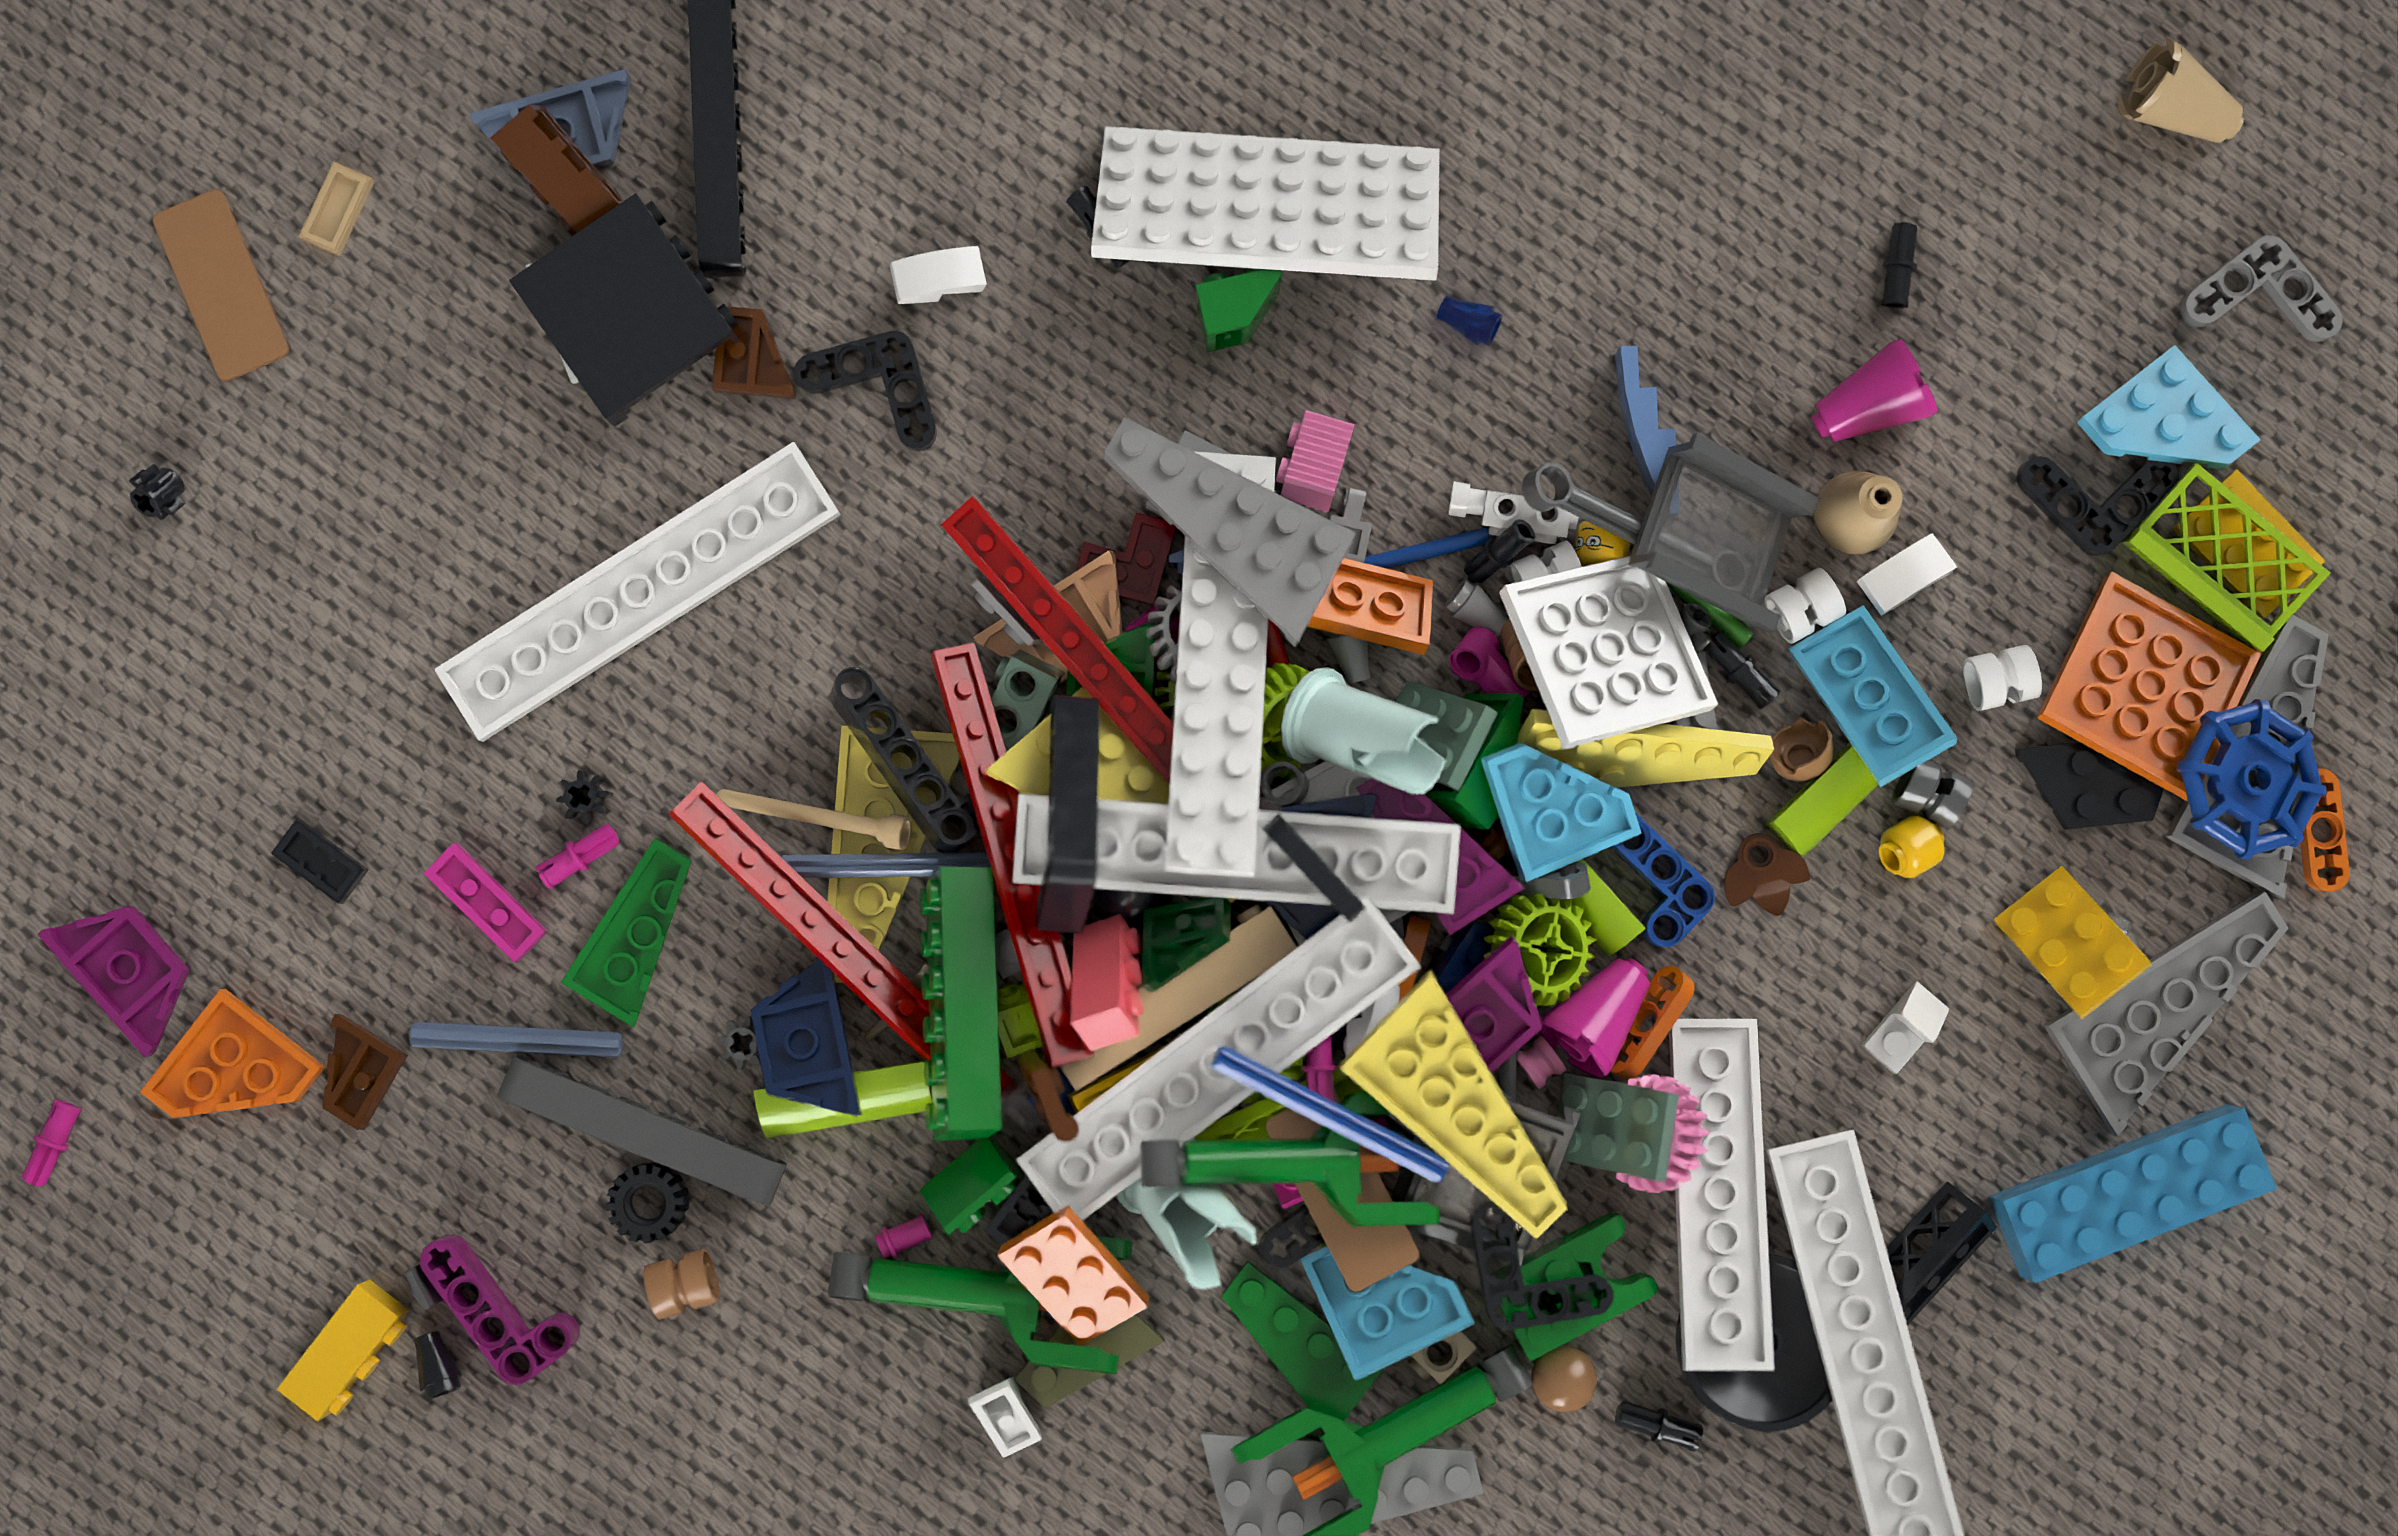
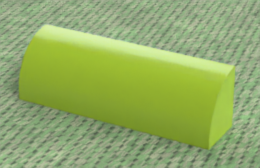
M1849 742L1833 758L1831 766L1820 777L1810 780L1765 824L1790 850L1797 852L1804 858L1879 784Z
M1580 859L1576 862L1584 863L1587 866L1591 888L1586 894L1572 898V905L1584 909L1581 919H1586L1592 923L1586 931V935L1592 936L1596 940L1594 944L1608 957L1627 945L1646 928L1583 859Z
M925 1060L854 1072L862 1111L860 1116H852L772 1097L766 1094L765 1087L753 1090L762 1131L766 1138H774L926 1112L927 1103H932V1086L925 1085Z

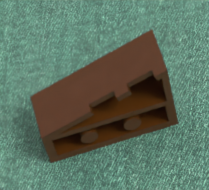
M528 105L490 137L493 143L501 150L508 163L531 183L530 188L544 204L548 205L550 203L561 215L558 220L571 236H574L623 202L621 197L544 106Z

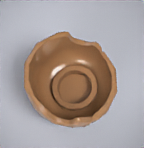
M1801 717L1792 725L1779 729L1772 737L1774 750L1769 756V760L1776 772L1786 779L1800 782L1816 779L1832 764L1835 744L1832 733L1823 720H1819L1818 724H1815Z
M1561 1345L1538 1357L1531 1372V1380L1538 1401L1557 1413L1576 1412L1591 1401L1597 1386V1374L1592 1361L1586 1353L1571 1345Z

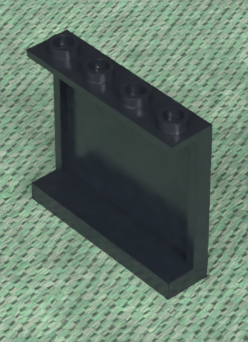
M636 193L509 279V282L598 410L614 427L629 418L624 411L727 340L731 339L734 344L740 341L732 330L739 325L725 304L717 308L711 300L709 294L715 291V289L700 269L695 273L690 270L685 260L691 255L677 235L669 239L660 227L667 221L652 200L644 204Z

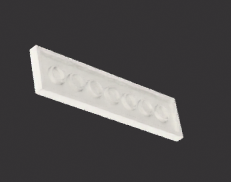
M1677 1019L1669 1031L1671 1077L1674 1080H1678V1083L1690 1087V1095L1701 1100L1696 1111H1702L1708 1115L1701 1122V1127L1710 1132L1707 1136L1702 1137L1701 1145L1708 1151L1697 1156L1702 1167L1690 1170L1691 1180L1685 1183L1679 1182V1188L1675 1189L1683 1371L1774 1370L1757 1019Z

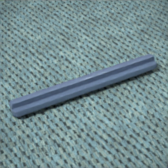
M987 852L781 856L802 878L933 876L940 867H991Z
M415 1022L409 1031L410 1045L419 1048L609 1058L620 1057L623 1050V1036L619 1032Z

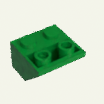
M1245 268V274L1228 277L1227 273H1216L1202 279L1203 283L1196 285V307L1207 352L1247 344L1279 295L1281 270Z
M991 1135L985 1140H977L919 1191L948 1235L956 1228L963 1234L986 1213L982 1207L991 1199L997 1205L1016 1189L1019 1183L1015 1178L1021 1169L994 1136Z

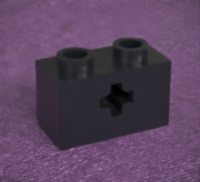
M1026 1174L984 1231L1003 1245L1049 1217L1053 1210Z

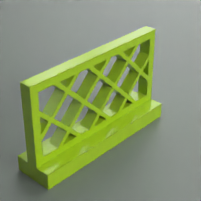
M2194 463L2139 526L2122 541L2124 545L2235 637L2259 652L2266 650L2275 640L2273 636L2330 575L2326 568L2198 463ZM2197 477L2209 487L2210 505L2186 507L2185 489ZM2217 494L2227 501L2228 504H2218ZM2178 498L2179 508L2168 509ZM2235 508L2242 514L2243 532L2220 534L2218 509ZM2210 510L2212 535L2188 537L2187 512ZM2179 512L2181 538L2164 539L2151 528L2163 514ZM2251 522L2262 531L2251 532ZM2268 535L2276 542L2277 560L2253 562L2252 536ZM2244 537L2245 562L2221 564L2220 539ZM2212 540L2214 565L2196 566L2190 561L2189 542ZM2170 543H2181V552ZM2284 549L2295 558L2285 559ZM2302 563L2314 575L2302 588L2286 589L2285 564ZM2277 565L2278 590L2255 592L2253 567ZM2245 567L2247 592L2230 594L2223 588L2222 569ZM2214 570L2215 580L2204 571ZM2297 593L2287 604V594ZM2279 595L2280 613L2268 625L2256 615L2255 597ZM2236 598H2247L2248 608Z

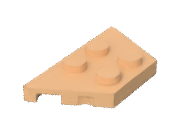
M1109 550L1054 585L1056 590L1102 642L1123 633L1116 556L1113 551ZM1003 618L973 637L978 644L988 647L1002 657L1011 658L1014 653L1021 649L1065 672L1060 684L1067 680V668L1043 641L1039 645L1028 646L1025 642L1019 645L1004 630L1003 627L1007 623Z

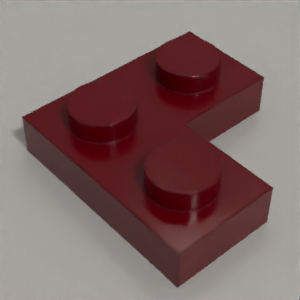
M1136 512L1125 553L1083 542L1075 572L1107 551H1113L1116 556L1119 597L1154 606L1177 527L1174 524L1171 526L1166 520Z

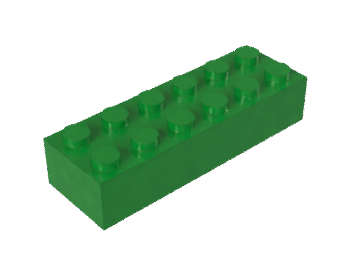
M940 867L932 878L928 880L926 889L920 890L919 895L920 913L927 915V931H922L920 940L922 957H928V973H924L922 976L923 999H929V1016H925L923 1020V1039L925 1043H930L931 1060H926L924 1065L925 1085L932 1086V1103H927L926 1128L927 1130H933V1141L985 1140L1002 1129L993 874L991 867Z

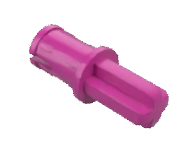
M604 824L576 843L573 841L566 843L567 848L537 865L536 871L540 873L539 877L549 889H552L579 870L587 871L590 868L589 863L618 846L619 837L609 824Z
M1329 1035L1306 1053V1066H1302V1071L1307 1073L1308 1089L1333 1101L1332 1070H1337V1065H1332L1331 1035Z
M54 1100L40 1134H35L33 1138L37 1143L22 1174L23 1181L40 1187L48 1182L61 1150L67 1151L69 1147L66 1142L82 1108L62 1100Z

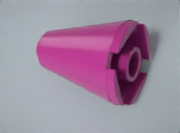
M1902 339L1890 342L1815 404L1817 413L1812 415L1811 419L1821 438L1829 435L1831 440L1836 442L1926 419L1938 412L1928 384L1924 385L1919 374L1921 370Z
M1615 959L1581 986L1582 989L1574 991L1570 995V999L1560 1002L1541 1018L1543 1028L1538 1031L1539 1034L1549 1043L1554 1051L1559 1044L1571 1056L1566 1061L1575 1068L1597 1079H1602L1604 1075L1606 1077L1615 1064L1650 986L1649 980L1646 978L1648 975L1647 970L1634 959Z

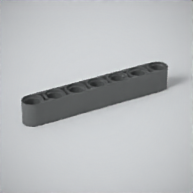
M513 1055L497 1094V1097L749 1200L765 1205L772 1204L786 1169V1162L778 1159L776 1163L764 1158L765 1153L740 1143H738V1146L726 1143V1138L701 1127H699L698 1131L685 1126L686 1121L661 1111L658 1115L646 1110V1105L621 1095L619 1099L607 1095L608 1090L584 1080L577 1083L567 1079L569 1074L541 1064V1067L528 1063L529 1058Z

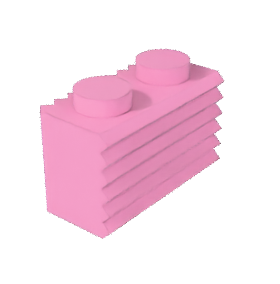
M1308 410L1305 411L1302 424L1293 422L1287 446L1294 448L1291 459L1282 458L1276 482L1283 484L1281 496L1299 505H1305L1307 508L1313 507L1315 510H1321L1324 513L1329 512L1355 424Z

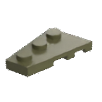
M1135 1314L1082 1346L1096 1347L1102 1349L1105 1353L1118 1355V1367L1163 1343L1165 1339L1138 1314ZM1062 1326L1047 1340V1342L1078 1345ZM1029 1360L1017 1373L1014 1380L1044 1408H1047L1106 1375V1373L1035 1366Z

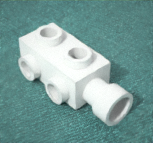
M1453 482L1448 515L1464 518L1466 514L1482 516L1481 525L1490 526L1488 533L1490 535L1499 536L1518 519L1526 521L1535 532L1533 540L1536 542L1556 544L1557 536L1567 538L1568 529L1576 530L1578 517L1559 507L1554 508L1555 514L1553 518L1543 520L1541 511L1530 507L1522 495L1470 488L1471 484ZM1503 499H1511L1513 502V509L1508 514H1501L1499 512L1498 506Z

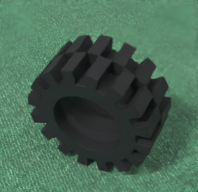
M643 1163L627 1169L613 1181L615 1184L609 1188L607 1196H610V1202L606 1203V1211H611L612 1217L608 1219L611 1225L616 1223L619 1227L616 1231L621 1236L625 1234L630 1236L629 1240L633 1242L640 1240L643 1243H651L670 1235L683 1223L686 1217L684 1216L685 1212L689 1209V1202L686 1199V1195L689 1193L687 1187L684 1188L682 1185V1177L679 1174L675 1175L672 1172V1168L660 1166V1163ZM642 1186L655 1187L663 1196L664 1207L656 1218L645 1219L639 1216L633 1208V1196Z

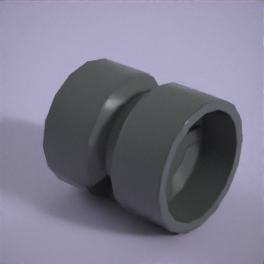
M1929 759L1901 775L1892 795V803L1914 814L1922 810L1924 811L1925 819L1948 830L1958 821L1966 808L1972 794L1974 782L1972 779L1951 769L1942 773L1941 766Z

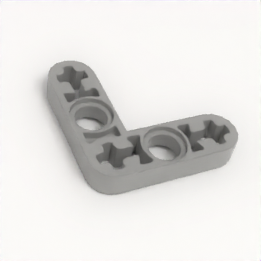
M2273 235L2264 236L2250 244L2186 294L2180 304V314L2185 322L2194 327H2205L2219 319L2262 285L2307 340L2322 342L2336 335L2343 323L2342 314L2336 304L2281 238ZM2271 248L2275 253L2271 258L2272 262H2266L2254 271L2249 264L2263 254L2262 250L2266 251ZM2228 271H2234L2241 275L2244 282L2241 292L2234 293L2226 288L2224 276ZM2292 278L2301 284L2303 293L2299 300L2289 299L2285 295L2283 284L2286 279ZM2214 292L2220 298L2207 307L2206 311L2208 314L2205 312L2199 315L2195 313L2194 308L2198 304L2196 300L2199 302L2203 301ZM2312 298L2315 300L2316 303L2309 306L2308 309L2303 312L2299 311L2298 307L2306 304ZM2326 315L2328 320L2324 324L2325 328L2315 329L2312 323L2315 322L2316 316Z

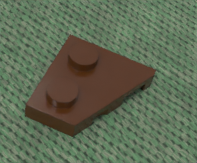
M726 306L739 324L732 330L740 341L734 344L729 339L716 348L712 390L715 393L795 399L796 392L763 310Z
M335 1014L331 1023V1027L336 1028L334 1053H328L327 1072L329 1080L324 1090L323 1109L354 1129L365 1130L408 1055L344 1015Z

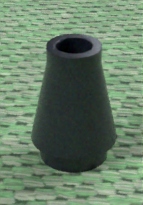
M439 1331L430 1332L415 1338L413 1341L416 1347L419 1390L425 1391L427 1400L443 1396L461 1388L459 1377L462 1376V1373L443 1343Z

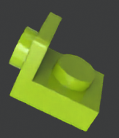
M1012 984L997 991L998 1034L1007 1058L1030 1049L1042 1047L1025 984L1020 986Z

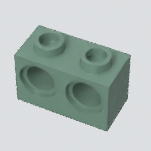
M1021 649L1014 653L1011 658L1003 657L993 677L999 683L993 696L990 695L1004 746L1010 749L1042 722L1065 673ZM1019 671L1028 672L1033 676L1035 680L1034 690L1028 691L1019 686L1017 682V673ZM1000 709H1008L1016 715V727L1010 728L1001 722L999 718Z

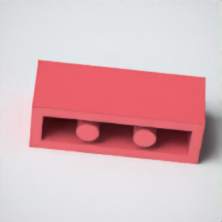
M1121 914L1083 926L1081 933H1073L1071 1024L1090 1051L1139 1035V1016L1143 1014V1005L1139 996V984H1142L1139 953L1143 952V944L1138 931L1135 928L1130 929Z

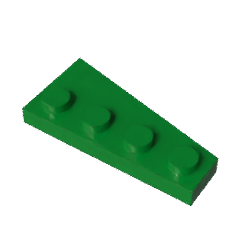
M655 837L560 983L634 1028L692 859Z
M1248 1260L1221 1294L1222 1298L1310 1410L1345 1420L1384 1369L1382 1368L1360 1380H1355L1330 1324Z

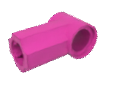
M1484 627L1470 629L1450 654L1449 665L1453 673L1463 680L1474 681L1484 693H1518L1525 698L1530 690L1520 687L1514 680L1509 663L1499 653L1500 643L1496 635Z

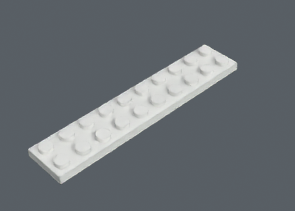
M792 442L434 670L477 739L484 742L841 514L795 442Z
M1195 452L1274 492L1276 457ZM1186 536L1184 542L1165 871L1254 877L1268 620L1256 609L1257 606L1239 588L1235 589L1188 542Z
M1019 794L1013 883L1041 884L1047 862L1049 795ZM1098 799L1097 874L1094 888L1332 905L1262 829L1279 813L1360 900L1369 896L1377 908L1454 913L1460 838L1459 824L1258 810L1254 877L1165 871L1169 804Z
M1369 896L1361 900L1367 908L1351 923L1340 915L1073 1116L1079 1124V1133L1074 1140L1066 1143L1060 1142L1051 1133L1016 1159L1054 1213L1068 1205L1081 1220H1084L1141 1177L1140 1141L1180 1140L1181 1147L1183 1141L1191 1140L1255 1092V1090L1212 1069L1211 1061L1219 1047L1226 1046L1280 1073L1421 967Z
M1854 1130L1767 1149L1768 1159L1869 1536H1964Z

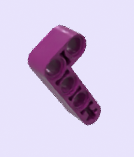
M446 1234L429 1243L422 1250L420 1266L494 1370L506 1383L521 1385L529 1381L562 1357L577 1342L579 1338L578 1323L571 1315L566 1313H555L530 1330L462 1237L455 1234ZM445 1250H448L452 1257L443 1264L439 1260V1256ZM463 1268L465 1271L463 1274L455 1279L451 1278L450 1275ZM464 1282H471L477 1287L479 1291L477 1301H470L464 1296L462 1292ZM489 1317H496L502 1321L504 1325L503 1336L494 1335L489 1331L487 1326ZM549 1326H556L563 1330L565 1334L564 1345H557L550 1341L547 1332ZM514 1352L524 1353L530 1361L529 1370L523 1371L514 1365Z

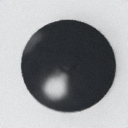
M1769 1254L1774 1370L1683 1371L1680 1313L1676 1326L1678 1362L1686 1383L1697 1399L1709 1411L1726 1422L1745 1429L1763 1432L1782 1431L1800 1426L1819 1415L1833 1401L1796 1261Z

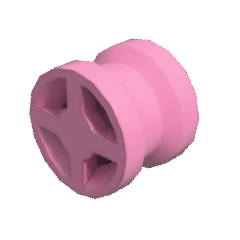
M1541 1035L1533 1041V1046L1530 1049L1517 1052L1518 1065L1538 1090L1546 1085V1079L1551 1075H1560L1566 1071L1558 1055Z

